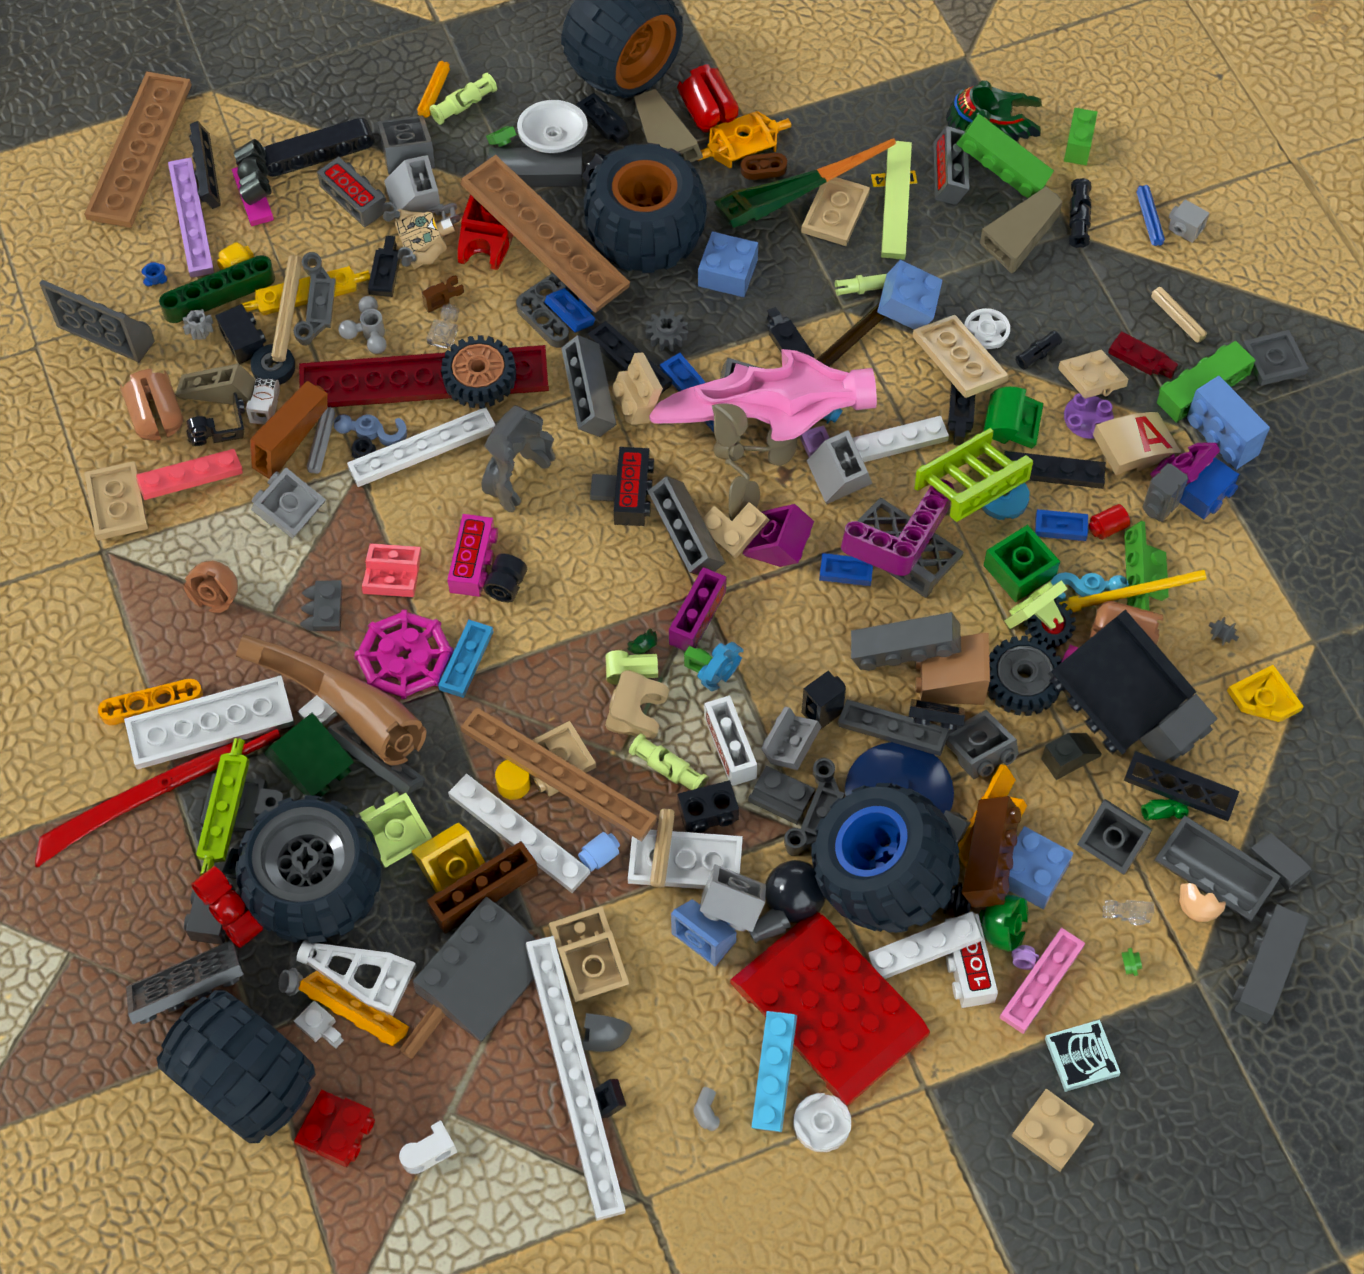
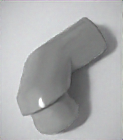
M703 1087L694 1107V1115L702 1128L714 1131L720 1124L719 1118L714 1116L715 1114L710 1107L716 1092L708 1087Z

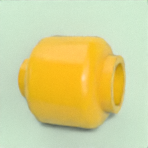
M235 242L219 252L217 264L220 270L253 258L254 254L249 246L246 245L244 247L242 244Z

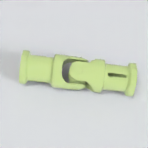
M484 73L481 79L474 83L469 82L465 88L458 89L446 96L445 101L438 105H431L429 109L433 119L439 125L443 124L446 118L453 114L458 115L469 108L472 103H478L489 92H496V82L490 74Z
M641 733L634 739L629 748L631 755L639 756L647 762L649 767L664 775L675 784L680 783L690 790L705 787L709 776L706 774L701 775L692 769L688 762L663 746H656Z

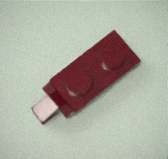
M1122 331L1108 351L1110 355L1150 376L1160 373L1171 379L1178 367V364L1165 353Z

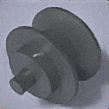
M1226 617L1221 621L1217 620L1216 623L1210 622L1209 627L1212 628L1211 634H1213L1211 640L1217 637L1222 639V646L1226 642L1230 643L1232 639L1237 641L1239 638L1235 635L1237 631L1235 629L1236 623L1230 626L1225 623Z

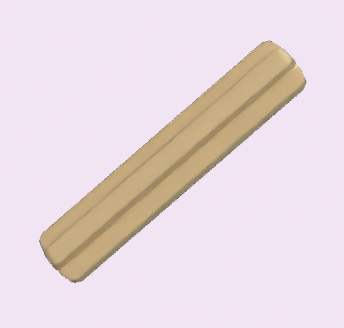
M1158 287L1152 292L1151 298L1196 343H1200L1206 338L1207 332L1162 287Z
M661 809L659 814L650 885L653 887L662 888L666 882L675 812L672 809Z

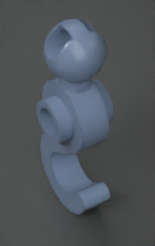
M340 414L334 420V428L338 433L346 434L353 430L356 431L359 438L364 437L374 440L378 437L379 441L385 446H390L407 438V427L401 418L395 419L398 432L394 435L386 434L380 421L372 415H363L356 421H353L350 416Z

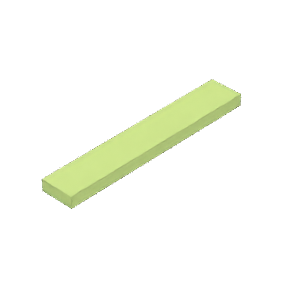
M896 141L894 146L887 149L881 257L905 260L912 142Z

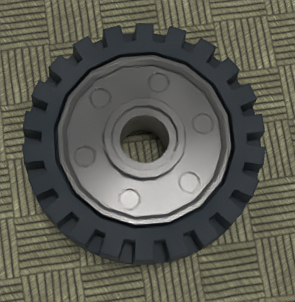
M1017 636L1011 637L1010 642L1007 639L1002 641L1000 646H995L993 652L989 655L990 682L988 696L991 700L995 699V705L999 708L1003 705L1004 711L1008 713L1011 709L1015 710L1014 715L1019 716L1021 712H1025V716H1031L1033 711L1036 714L1042 713L1043 708L1045 710L1050 708L1051 704L1055 703L1060 694L1049 682L1051 676L1048 673L1062 662L1060 656H1056V650L1053 647L1048 649V643L1043 641L1041 645L1038 644V638L1033 637L1032 641H1028V636H1022L1021 640H1018ZM1019 674H1026L1029 677L1023 678Z

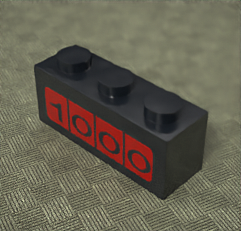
M619 447L613 510L614 525L645 526V517H650L651 501H647V495H649L648 490L653 487V480H649V473H654V458H650V448Z

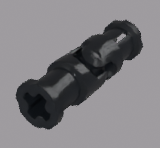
M1085 178L1075 179L1071 182L1073 196L1070 199L1069 227L1071 228V235L1069 236V244L1075 248H1084L1090 244L1088 229L1091 226L1092 200L1089 197V192L1092 186L1091 181Z

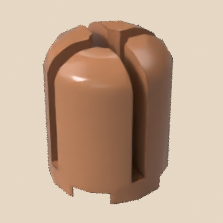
M152 369L141 370L131 374V380L123 388L120 384V391L135 432L143 440H161L150 409L149 400L153 399L167 438L175 434L182 427L183 416L169 375L165 370V374L153 373Z
M1114 601L1104 602L1097 609L1090 638L1126 609L1157 645L1160 635L1157 620L1163 621V614Z

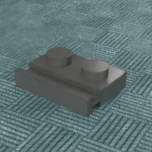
M766 766L753 792L749 795L748 802L797 825L814 795L815 788Z

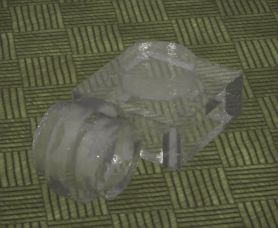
M454 304L443 305L441 319L444 321L434 319L426 338L427 344L451 349L450 347L453 345L458 332V325L451 323L456 322L459 316V308H456Z

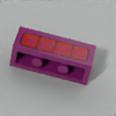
M702 568L669 628V645L684 651L689 646L696 649L726 594V576L707 568Z

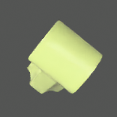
M615 650L608 652L605 656L606 680L610 684L618 685L621 673L625 670L636 672L646 678H658L657 654L629 655L625 651Z

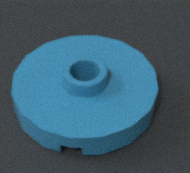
M1024 482L1007 492V496L1002 495L982 507V510L987 515L998 520L1019 517L1025 512L1029 503V489Z

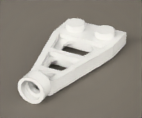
M308 940L303 941L297 954L298 962L313 967L364 1004L391 1016L394 1015L416 969L415 962L392 953L310 943ZM333 956H341L352 960L346 975H341L328 967ZM360 965H376L381 968L373 988H364L355 981L354 975Z

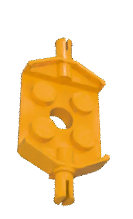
M755 111L736 118L732 122L716 125L710 128L709 143L707 148L701 150L703 158L697 161L713 157L728 168H732V162L771 147L776 152L777 133L791 128V122L789 118L776 122L759 111ZM744 132L749 135L743 137L739 136L738 133Z

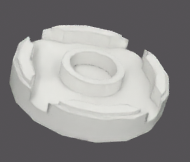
M816 1093L807 1096L799 1103L794 1114L793 1129L797 1139L806 1148L815 1152H830L838 1149L847 1140L851 1131V1115L848 1107L838 1097L825 1095V1093Z

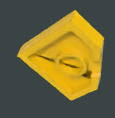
M1274 665L1229 686L1227 689L1228 694L1241 712L1276 722H1281L1301 712L1304 707Z

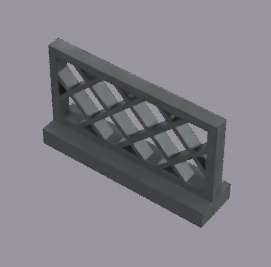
M880 497L857 521L867 525H874L879 530V524H892L893 531H887L886 533L899 537L902 531H898L897 524H907L911 517ZM882 508L890 514V517H877L876 512ZM936 533L930 539L932 545H927L923 551H933L935 559H922V556H920L912 571L905 576H898L886 571L925 598L932 593L933 587L961 559L964 553ZM938 551H947L953 557L950 559H940ZM924 566H937L938 572L934 575L926 570Z

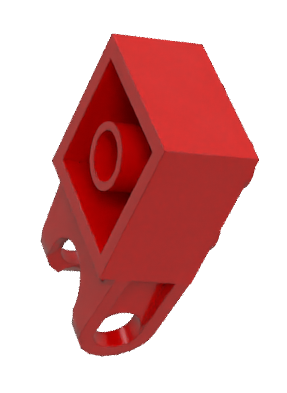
M471 194L461 220L458 263L465 264L472 255L485 253L490 256V269L498 270L510 248L514 235Z

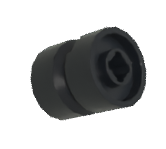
M498 554L491 568L492 572L488 575L483 586L484 591L495 600L507 603L513 602L520 588L517 584L523 581L528 570L527 565L513 555Z

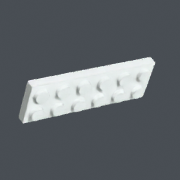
M282 676L124 719L137 770L227 745L233 742L235 738L238 741L239 738L245 740L269 733L275 729L281 730L295 726Z

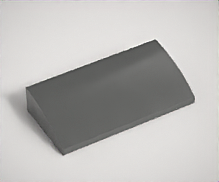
M530 147L489 148L488 160L497 155L529 187L582 186V147H574L560 153H543Z
M1185 815L1154 860L1188 883L1196 884L1197 888L1206 894L1213 893L1219 902H1226L1227 908L1249 922L1253 920L1281 877Z

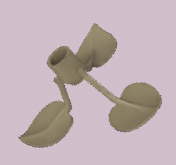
M721 403L712 405L714 434L716 438L714 453L716 457L726 459L725 464L731 465L742 475L735 477L729 489L730 520L733 521L748 502L757 508L760 500L758 484L755 481H749V474L733 461L740 459L744 454V450L769 451L768 460L771 464L777 466L784 465L792 459L796 452L797 438L774 441L771 439L772 429H770L767 434L768 446L741 445L739 442L740 435L745 433L748 426L747 415L742 408L736 405Z

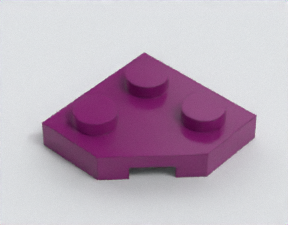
M1217 443L1193 444L1188 447L1189 452L1180 454L1177 457L1172 454L1164 458L1150 475L1153 479L1167 464H1172L1185 473L1188 477L1187 483H1191L1198 478V475L1206 466L1212 463L1213 458L1220 452Z

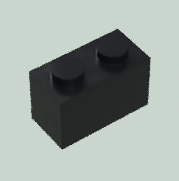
M242 304L215 315L219 330L237 363L242 364L251 360L254 352L263 347V343H266L262 330H256L255 328L257 324L252 312H246Z
M829 670L803 688L801 713L808 719L817 720L821 725V729L841 715L844 708L846 693L844 682L838 676L834 677Z

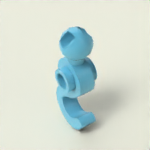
M1064 572L1057 574L1051 580L1052 585L1062 580L1065 585L1071 586L1082 597L1129 587L1127 579L1122 575H1115L1109 581H1104L1102 576L1096 573L1085 574L1079 579L1072 573ZM1063 592L1055 599L1060 600V602L1065 601L1066 594Z

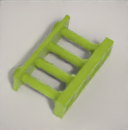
M989 428L928 464L920 466L916 472L914 489L919 491L929 484L951 501L950 517L958 522L1028 481L1031 475L1033 460L1027 455L1017 461L1010 460L991 445L994 431ZM985 453L1004 468L994 472L976 457ZM967 463L986 479L981 482H975L958 468ZM949 474L965 486L967 490L957 493L940 478Z

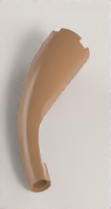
M243 634L236 657L284 675L316 694L328 703L386 764H403L408 761L406 758L408 754L414 749L419 752L426 738V729L413 713L392 696L305 654Z

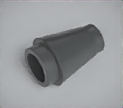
M771 908L757 920L753 932L749 931L756 943L785 933V929L791 927L783 911Z

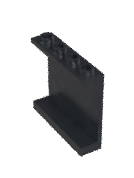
M1126 609L1048 673L1051 676L1049 680L1051 685L1059 693L1063 691L1068 696L1067 703L1076 713L1080 711L1087 720L1084 721L1086 726L1094 734L1098 732L1104 738L1102 742L1104 747L1112 755L1116 752L1118 756L1123 755L1132 744L1182 702L1196 693V690Z

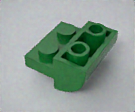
M1011 386L998 388L990 394L984 431L991 428L994 431L992 439L1000 443L1006 444L1011 440L1032 449L1037 445L1044 403L1025 396L1026 389Z

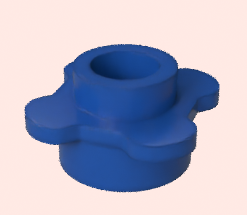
M156 262L148 263L141 271L145 277L143 280L144 285L150 287L159 283H166L165 266Z

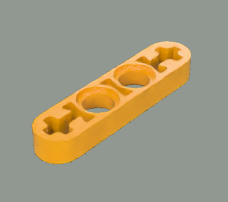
M184 679L105 699L99 704L98 713L105 724L117 725L125 723V718L203 697V690L197 680ZM190 688H193L192 696L187 695ZM176 691H178V693H179L178 695H179V698H180V699H178V700H177V697H176V695H175V693H174V692H176ZM167 693L171 695V699L167 703L160 704L157 702V698L161 694ZM136 700L145 702L140 710H132L131 704ZM123 704L127 710L126 713L123 712ZM110 708H114V715H108Z

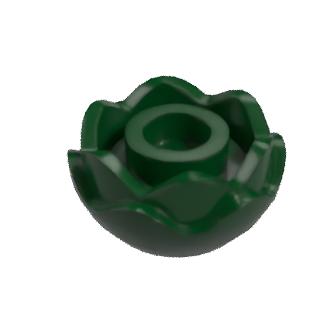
M648 629L645 634H641L635 640L629 641L627 649L635 655L643 654L657 645L656 631L653 632L652 629Z

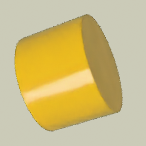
M508 760L499 764L495 771L497 789L504 798L517 800L528 793L531 785L528 772Z

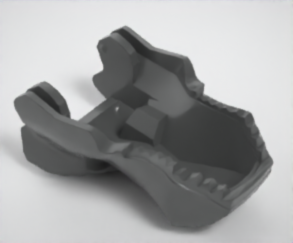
M516 405L506 412L494 426L485 443V448L491 453L492 457L485 469L481 482L482 491L485 494L497 497L507 512H514L516 510L515 506H519L521 503L520 497L513 490L510 482L515 465L513 459L520 452L525 459H532L544 469L549 468L551 461L556 459L552 449L554 438L547 431H542L543 419Z

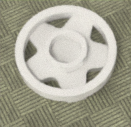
M979 309L972 312L965 320L964 325L974 334V337L985 349L1000 348L1009 337L1010 323L997 310ZM980 316L979 321H971L975 317ZM992 316H994V317H996V318H998V319H1000V320H999V321H994V320L992 319ZM1006 331L1005 335L1002 337L1000 333Z

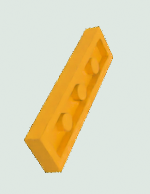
M318 971L302 979L299 990L307 994L310 999L327 1006L333 1013L345 1017L353 1022L356 1027L368 1031L383 1043L393 1046L403 1039L408 1032L409 1026L389 1014L364 1004Z

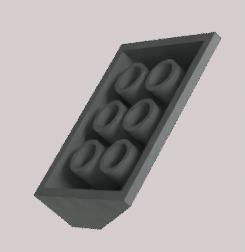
M45 280L40 281L39 284L58 328L138 363L155 342L151 328L147 323L136 321L122 312H116L101 303L93 302L83 295H77Z
M485 897L413 980L415 992L431 1005L434 1004L436 1007H439L449 1019L482 1042L534 981L526 942L536 939L508 912Z

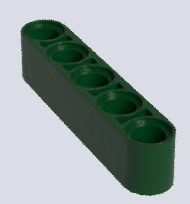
M259 255L165 292L159 299L165 320L169 323H179L183 321V317H187L191 310L201 311L203 309L206 312L256 292L255 290L272 285L275 281V274L271 260L267 256Z

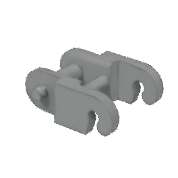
M455 203L440 204L427 211L432 212V214L435 212L437 216L442 214L443 219L441 221L450 218L453 224L461 219L455 213L457 209V204Z

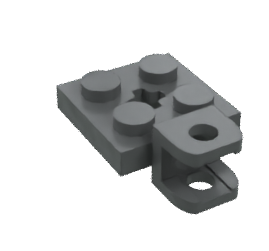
M216 774L212 775L200 824L202 828ZM246 777L233 831H251L255 818L264 810L269 812L278 807V802L284 799L283 794L277 790L266 789L267 782L265 779Z

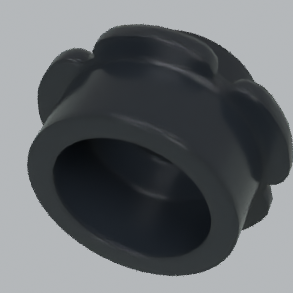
M358 438L354 441L351 448L353 451L352 456L354 459H358L375 452L376 447L370 439Z

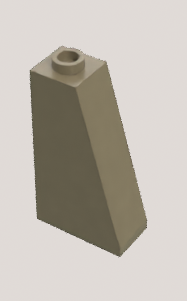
M656 89L634 97L648 143L660 144L661 147L667 149L672 148L680 152L684 160L690 162L703 158L696 139Z
M1047 186L984 227L980 244L1010 273H1014L1057 220L1063 201L1058 194L1052 192Z

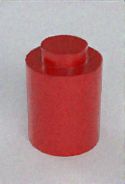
M1117 504L1091 516L1088 526L1094 537L1103 540L1130 527V518L1126 509L1121 504Z

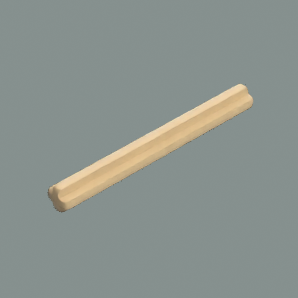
M290 255L288 258L271 354L275 362H284L286 359L302 267V260L298 255Z

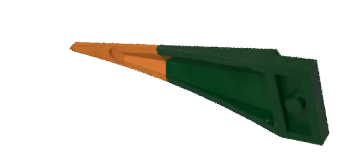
M895 138L844 160L807 173L755 187L735 190L714 201L717 210L733 228L746 224L750 219L751 221H757L896 144Z

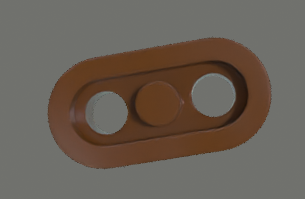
M780 153L751 155L741 161V174L749 180L780 177L787 171V158Z

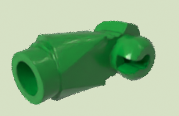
M1154 799L1141 806V813L1146 821L1166 819L1172 816L1181 820L1184 815L1188 816L1189 809L1187 805L1171 799Z

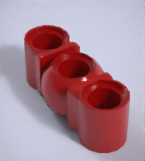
M216 866L210 868L191 883V887L205 905H209V910L213 917L223 925L222 928L227 936L238 948H242L263 931V927L251 915L248 909L245 910L246 906L242 898L231 889V884H229L225 875Z

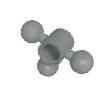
M364 296L358 304L359 310L362 313L360 315L361 323L356 324L352 320H345L339 325V334L344 339H353L358 332L363 331L364 337L368 340V350L373 354H381L387 346L386 340L383 337L385 329L382 314L377 310V300L372 296Z

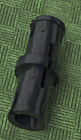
M1053 330L1040 341L1035 340L1031 343L1030 348L1016 356L1015 360L1018 366L1024 370L1038 359L1042 360L1045 358L1050 350L1062 343L1060 334Z

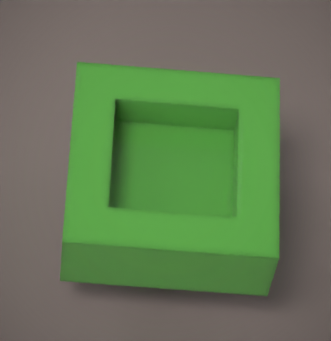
M505 126L487 135L486 138L490 145L498 144V147L510 143V138L517 134L513 126Z
M689 646L684 653V666L699 673L702 667L708 665L713 657L703 649H695Z

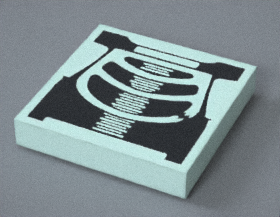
M1100 1020L1045 1036L1046 1044L1065 1092L1120 1075L1121 1072Z

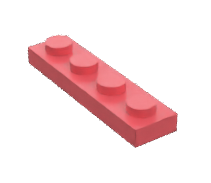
M230 449L136 474V481L144 500L240 475L243 474L235 449Z

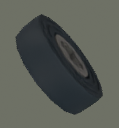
M273 344L260 347L251 358V371L255 379L278 380L279 385L292 378L295 372V359L289 349H287L284 362H275L271 356Z

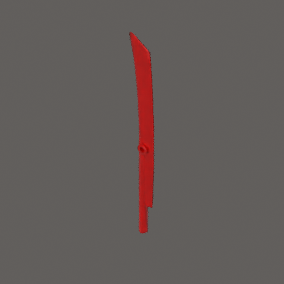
M275 729L245 743L242 755L245 756L280 739L281 736L278 730ZM233 742L140 783L39 837L35 867H40L77 840L120 815L217 769L221 755L231 753Z

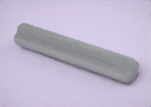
M327 407L318 420L306 466L309 473L319 474L321 472L335 418L334 409L331 407Z

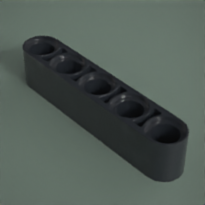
M357 118L267 145L263 148L266 153L265 165L268 170V176H280L368 149L375 143V138L367 120Z

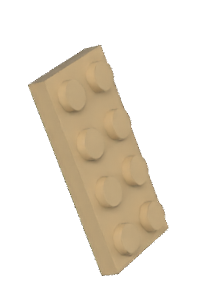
M956 315L913 330V338L965 398L1007 383L1008 374Z

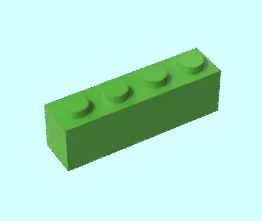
M980 114L969 124L956 143L964 152L970 154L982 163L984 167L990 169L1004 182L1010 184L1027 198L1043 189L1054 172L1053 169Z
M1236 340L1227 346L1223 345L1211 357L1201 359L1197 366L1191 370H1184L1174 381L1164 383L1159 389L1160 393L1157 404L1177 423L1188 415L1195 391L1217 376H1220L1232 387L1251 374L1256 360Z

